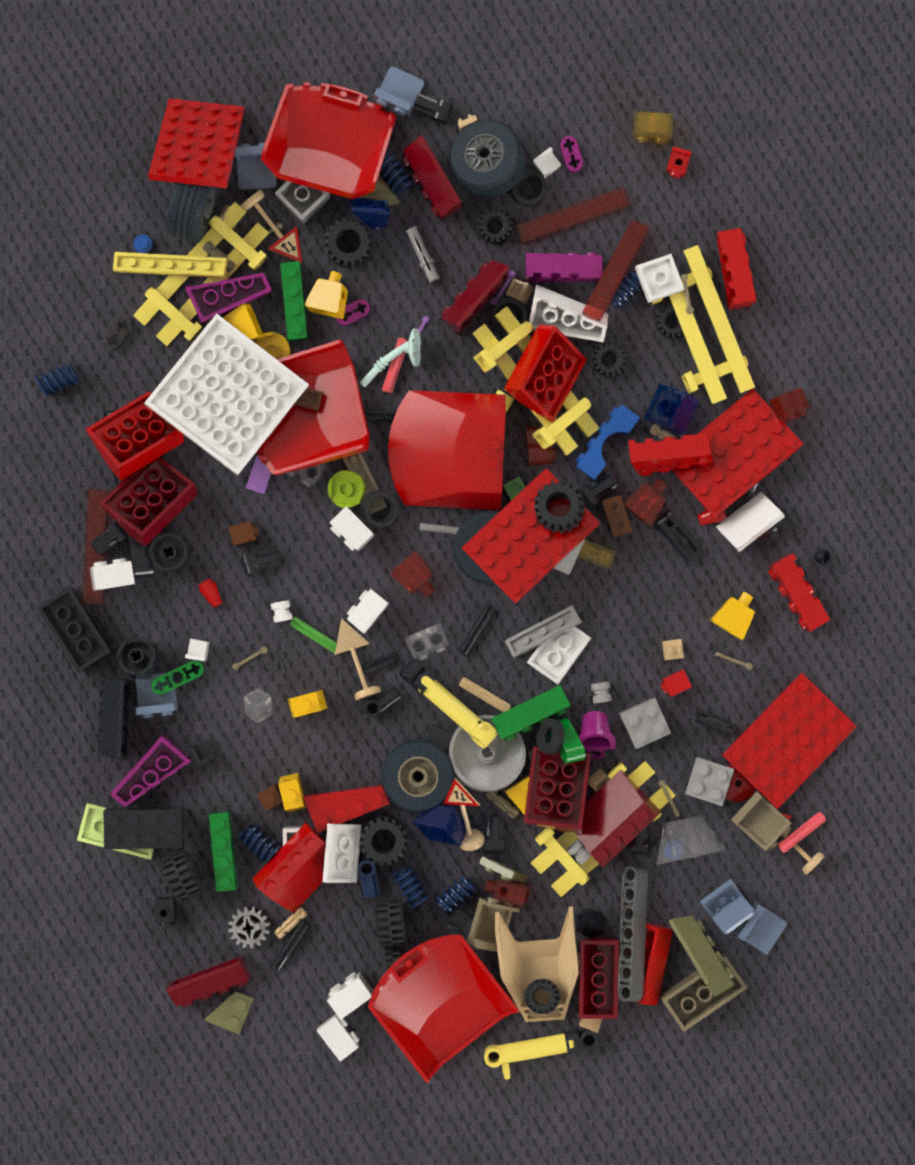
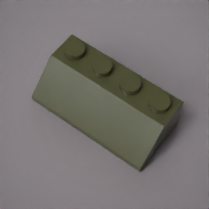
M693 916L669 920L671 927L713 996L715 997L734 986L731 980L734 977L728 967H723L722 962H724V959L719 951L714 952L712 947L715 944L709 935L705 937L703 931L706 929L701 921H696Z

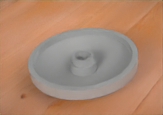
M480 715L478 717L492 725L490 719L495 716ZM459 726L452 736L448 750L456 777L466 786L482 792L498 791L509 786L517 779L525 763L526 750L522 736L518 732L515 734L516 738L508 742L505 739L499 741L496 736L483 749Z

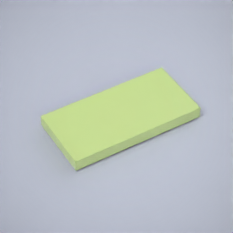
M90 803L86 804L77 838L78 841L104 847L103 811L106 807ZM112 849L150 860L154 853V849Z

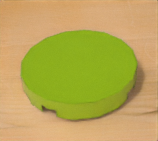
M339 471L329 480L328 495L334 504L339 507H355L365 497V482L362 476L355 471Z

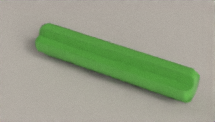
M294 617L290 626L335 654L337 644L335 641L299 618Z

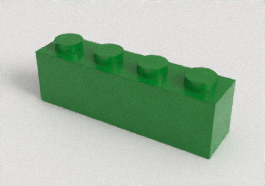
M299 261L280 263L288 341H309L301 264Z
M559 685L491 718L490 722L498 732L497 737L499 741L505 739L508 742L516 738V733L522 731L524 734L532 730V725L537 723L541 725L543 721L550 719L549 717L555 714L559 717L567 713L566 709L570 707V704Z
M231 812L210 813L209 822L216 892L236 890L238 884Z

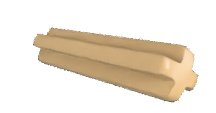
M463 677L460 681V687L500 711L505 712L511 708L509 703L469 679Z

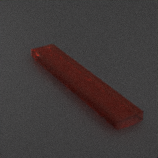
M622 187L518 224L516 228L522 244L628 207L630 203L625 189Z
M631 220L582 311V315L598 322L601 321L645 239L649 226Z
M88 489L83 604H103V589L93 590L90 567H94L96 562L105 561V552L99 556L93 549L90 541L106 531L107 512L99 504L108 495V490Z

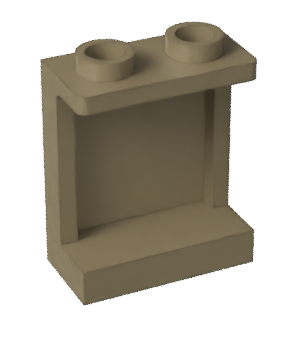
M758 792L731 819L765 852L768 849L772 851L779 843L776 840L781 835L785 837L792 829L790 827L792 823Z
M488 897L487 899L479 898L467 943L479 949L498 952L495 936V912L500 913L507 927H509L512 913H519L520 909L514 906V902L503 900L502 903L499 902V899Z

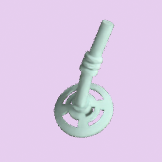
M412 329L408 342L400 345L383 358L380 357V361L377 360V364L374 363L371 371L360 381L361 385L366 387L379 372L383 371L382 369L386 368L385 365L388 366L391 360L403 352L409 353L413 366L418 367L421 359V339L418 329Z

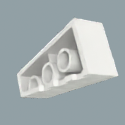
M536 285L529 322L533 326V330H536L538 325H555L565 336L604 342L608 314Z

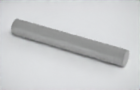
M420 523L419 528L421 531L456 535L459 527Z

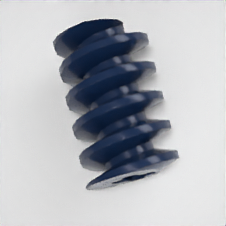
M387 152L379 175H383V181H388L387 186L392 187L391 192L399 195L407 190L414 181L406 180L409 174L402 175L405 168L398 169L397 167L400 162L393 163L396 156L389 157L390 152Z
M633 269V272L628 271V278L622 276V282L616 281V287L610 286V292L604 291V296L615 309L616 306L623 308L622 301L629 303L628 296L635 298L634 291L641 293L639 287L642 285L636 270Z
M70 360L69 367L62 363V370L55 366V373L48 369V376L41 372V379L34 375L41 393L50 396V390L53 393H57V387L60 390H64V384L67 387H71V381L74 384H78V376Z
M251 824L240 834L238 839L244 840L243 844L245 846L250 845L249 850H255L254 855L256 857L261 855L260 861H266V865L280 850L281 846L274 848L273 846L276 841L274 840L269 843L270 835L263 837L265 830L258 832L257 830L260 825L252 826Z
M404 866L390 874L391 876H398L394 883L401 882L398 890H405L401 895L402 897L408 896L405 904L412 903L408 909L421 904L429 897L428 894H422L425 891V887H418L422 882L421 880H415L418 874L412 873L414 866Z
M460 876L461 883L454 881L455 888L447 886L449 893L441 891L443 898L438 895L435 896L437 903L448 917V910L452 913L455 912L454 905L461 908L460 901L467 903L466 896L473 898L472 891L479 893L468 878Z

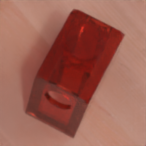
M660 479L652 487L645 482L623 501V504L650 527L667 500L661 495L667 485Z
M417 550L389 573L391 577L412 594L420 590L427 598L435 591L428 583L433 575Z
M502 878L498 879L497 882L487 880L485 891L494 893V899L521 907L528 902L531 889L530 884L513 880L508 882ZM503 887L508 889V894L504 893Z

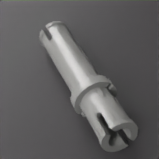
M417 226L406 230V233L418 256L420 267L424 269L429 283H434L440 279L434 266L435 261L430 257ZM415 239H417V241H418V243H419V245H420V247H421V249H422V251H423L422 253H421V251H420V249H419V247H418V245H417ZM424 257L426 258V260H427V262H428V264H429V267H430L431 271H429V269H428V267H427V264H426V262H425V260H424Z

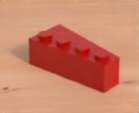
M741 228L720 231L716 234L728 309L752 306L757 300L752 282V272L748 264L749 255L744 245L746 244L745 233H742Z
M708 433L684 435L679 440L675 437H664L662 441H653V438L645 439V443H635V440L628 441L631 464L637 474L642 476H648L652 472L658 471L669 472L674 468L686 469L691 465L703 466L714 461L711 439Z
M794 553L787 554L768 566L770 569L768 574L773 581L777 580L780 585L778 590L782 597H787L789 600L788 607L793 614L797 613L800 618L798 623L802 630L806 629L807 632H811L828 622L830 618L817 597H813L814 589L807 580L804 581L805 573L803 569L794 563L796 560Z
M383 784L309 794L303 797L317 833L326 830L327 824H341L390 804Z

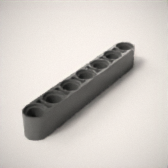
M628 866L622 874L618 997L623 1002H639L643 997L648 872L643 867Z

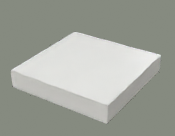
M672 254L635 266L648 303L685 290Z

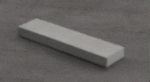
M571 605L505 640L513 658H516L582 622L574 606Z

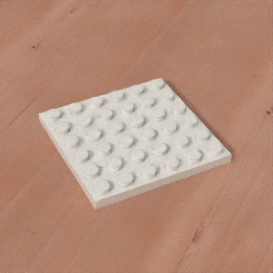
M216 314L144 404L238 476L308 388L309 384Z

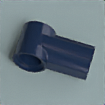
M365 857L359 861L358 871L364 898H370L380 895L381 892L375 864ZM365 863L372 865V869L368 872L363 871L361 868Z

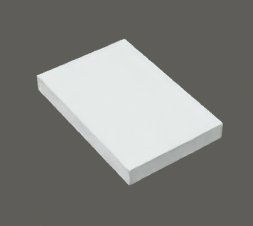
M760 492L717 525L716 528L740 552L785 516Z
M573 627L539 645L527 663L556 684H559L591 637L577 627Z
M327 824L323 882L357 883L362 825Z

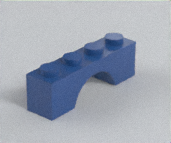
M622 404L619 408L614 407L609 414L612 418L608 423L603 422L597 430L600 432L599 436L596 439L592 437L587 444L588 451L585 454L581 452L575 461L577 463L575 468L593 481L606 465L601 453L605 439L617 433L628 435L640 419L639 416Z

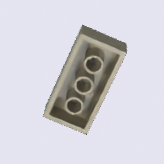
M723 952L721 953L724 959L722 965L724 968L728 967L734 977L731 980L734 986L714 997L698 970H696L660 995L661 1000L683 1032L747 989V986Z

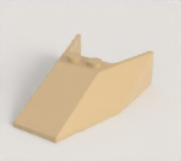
M573 907L568 908L559 938L518 942L514 939L500 913L495 912V936L501 979L526 1022L564 1020L579 973ZM535 980H550L559 990V1004L555 1010L548 1014H537L526 1005L525 991L528 985ZM545 989L537 990L535 993L536 1002L546 1004L550 999L549 992Z

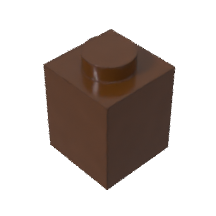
M252 521L228 527L233 546L256 541V536L259 535L257 524L253 525Z
M276 783L257 793L265 811L283 802Z

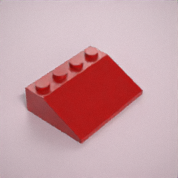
M538 325L504 388L517 401L549 422H554L587 359L555 325Z
M150 391L86 428V432L120 481L184 443L183 433L144 404L152 394Z
M305 823L252 878L256 887L271 900L294 913L323 883L326 839Z

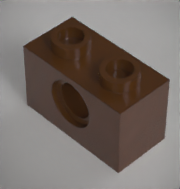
M621 495L601 501L612 538L632 532Z

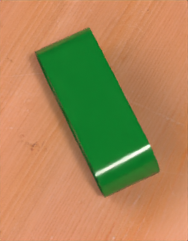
M568 718L559 719L558 721L564 726L565 736L558 752L564 763L585 760L584 746Z

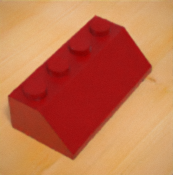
M646 922L644 991L642 999L637 1003L657 1005L673 929Z

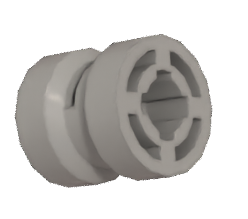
M610 682L591 684V690L595 694L593 696V703L612 701V696L608 693Z
M579 838L566 851L570 855H574L580 865L591 856Z

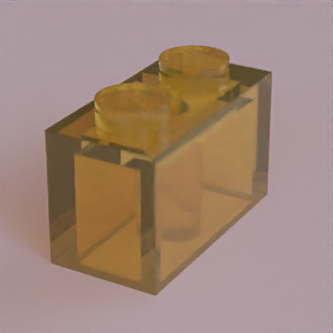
M635 111L632 138H636L638 142H647L650 139L660 144L667 143L672 137L673 114Z
M585 540L577 558L610 570L616 551Z

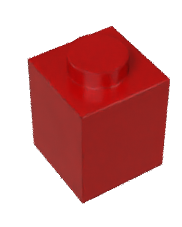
M684 669L662 678L663 683L660 684L664 694H669L670 697L692 687Z

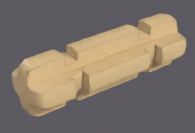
M300 907L295 911V914H292L282 923L281 927L279 926L274 931L275 935L282 939L286 932L292 930L300 922V919L302 920L307 916V912Z

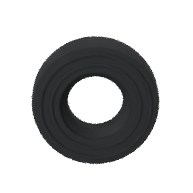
M546 719L540 725L537 733V745L540 751L547 754H555L560 750L565 736L564 726L560 721ZM552 731V739L549 743V735Z

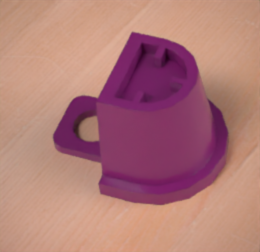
M591 711L584 714L581 732L578 737L584 749H586L585 753L592 751L600 752L599 754H591V759H602L605 756V749H615V737L611 734L607 715L600 711Z

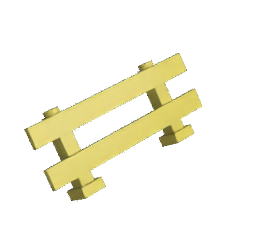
M236 202L229 208L224 222L221 220L222 217L219 218L216 215L209 221L208 224L212 228L187 255L207 257L210 253L207 254L203 250L204 244L211 241L215 248L223 238L234 247L227 257L229 261L231 260L235 263V268L231 272H227L226 278L208 277L203 284L229 279L246 259L250 261L248 263L249 267L256 272L268 258L261 250L259 252L255 251L257 246L269 234L259 223L243 239L232 230L247 213ZM169 275L156 290L150 287L145 293L148 299L133 315L145 326L159 310L165 313L171 320L156 337L166 346L182 330L186 332L184 337L192 343L204 329L198 322L195 324L191 322L197 313L190 298L180 310L176 309L168 301L189 276Z
M697 245L683 251L692 272L687 274V285L691 287L697 284L727 362L717 366L713 365L693 313H686L687 302L684 291L670 295L669 298L699 373L694 375L690 371L681 376L688 394L698 390L699 385L704 384L711 403L714 404L727 399L719 380L722 376L732 373L740 393L755 388L747 368V358L745 355L742 356L711 279L713 277L710 267L706 266ZM663 299L653 301L652 305L659 304Z
M506 306L495 317L508 335L498 342L489 328L483 324L473 332V335L484 350L473 358L484 372L497 365L509 380L516 364L506 351L516 344L524 353L531 340L528 334L533 330V326L528 321L520 324ZM571 390L563 403V407L567 411L558 419L555 418L554 422H549L532 411L543 425L542 428L532 434L543 450L556 442L567 456L577 448L578 445L565 429L574 421L587 438L599 429L587 412L591 407L590 401L585 397L578 401Z
M644 761L628 777L640 787L655 771ZM620 762L607 776L611 779L621 769L624 772L627 768ZM665 785L671 799L674 798L676 795ZM662 787L649 798L659 810L669 802ZM660 813V814L653 820V822L656 821L662 814ZM546 828L535 840L540 846L544 843L547 848L531 864L542 874L557 859L568 871L551 886L562 897L577 883L581 886L590 879L587 874L599 863L592 856L581 865L578 862L576 863L566 851L578 839V836L575 833L564 832L558 839H555L553 837L555 832L552 829Z

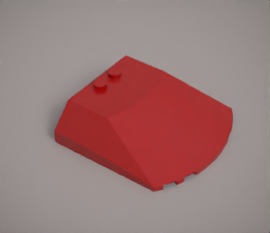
M304 82L303 86L287 84L285 85L266 138L261 160L278 179L349 199H355L374 192L397 116L393 112H387L379 104L367 101V95L349 88L321 83V86H310V82Z
M337 340L276 359L308 383V388L323 392L318 412L293 405L256 452L258 458L269 471L276 476L368 451L369 430L355 367L345 343L342 340Z
M409 390L394 416L388 444V459L392 480L399 497L405 505L501 510L506 394Z
M461 934L441 936L428 940L403 954L381 977L368 1005L370 1011L426 1083L430 1082L432 1076L443 1064L498 1021L520 1011Z

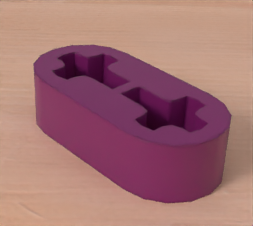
M566 136L560 143L561 153L567 170L576 173L582 168L583 160L576 139L572 136ZM566 141L574 144L571 147L572 153H569L567 147L564 148ZM570 156H574V160L579 161L577 168L569 166L571 163Z
M360 299L346 305L345 314L352 312V315L347 317L348 321L346 322L336 318V321L340 325L346 326L366 317L370 312L368 302ZM358 304H361L362 306H367V308L364 309L365 313H361L360 311L354 313L353 311L358 309Z

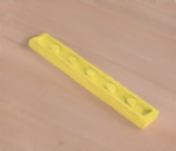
M115 252L113 271L121 273L226 278L228 259L221 257Z

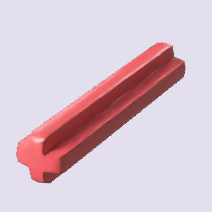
M398 338L395 349L408 342V340ZM405 352L391 360L382 391L390 394L393 393Z
M818 812L778 843V848L783 853H786L826 821L825 816Z

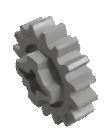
M245 906L244 911L239 908L237 910L238 915L233 913L231 916L234 921L231 920L228 923L232 926L228 929V932H233L231 940L236 938V945L241 942L243 943V948L247 944L253 948L254 943L260 946V939L264 941L267 939L264 933L269 934L270 932L266 928L270 925V922H265L268 916L261 915L262 909L256 912L255 906L251 910H249L248 906ZM252 915L256 916L260 921L254 920ZM244 916V922L237 925L239 918ZM247 921L250 924V926H254L251 930V933L247 928L245 929ZM262 929L261 934L255 938V932ZM239 933H242L243 935H245V936H246V939L243 938V937H241V936L239 935Z

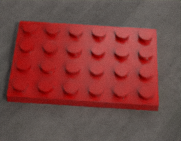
M169 99L148 173L149 180L227 188L244 119L245 107Z
M751 389L698 433H708L711 439L714 461L703 466L691 465L686 469L674 468L671 471L715 519L799 450L803 443L754 389Z
M547 468L462 547V550L515 604L600 525V522L585 507L582 521H579V525L576 528L573 527L570 532L566 530L563 534H560L559 531L552 533L551 530H546L539 523L534 509L535 497H538V491L543 490L544 485L547 484L549 486L553 481L559 483V480ZM556 498L548 506V512L555 517L564 516L571 509V503L565 498Z
M800 673L727 748L722 756L761 795L778 809L857 726L803 673Z

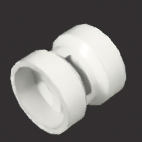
M289 600L271 604V609L275 611L273 616L274 623L293 619L292 613L288 610L290 607Z

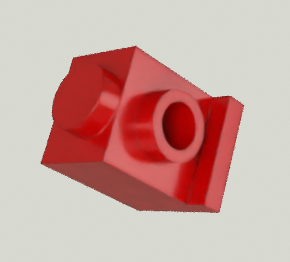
M673 146L666 173H669L670 177L676 179L684 177L692 152ZM675 161H681L682 165H676Z

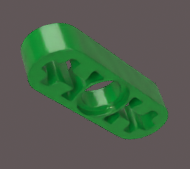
M190 661L153 679L150 688L157 695L165 694L200 677L204 670L203 665L199 661ZM192 664L199 666L197 674L195 675L194 672L187 675L190 678L186 679V674L182 668L185 667V671H188L192 668ZM173 673H181L182 681L180 683L172 681ZM168 676V681L172 687L169 688V684L162 687V691L155 689L156 682L163 683L167 681L164 677Z

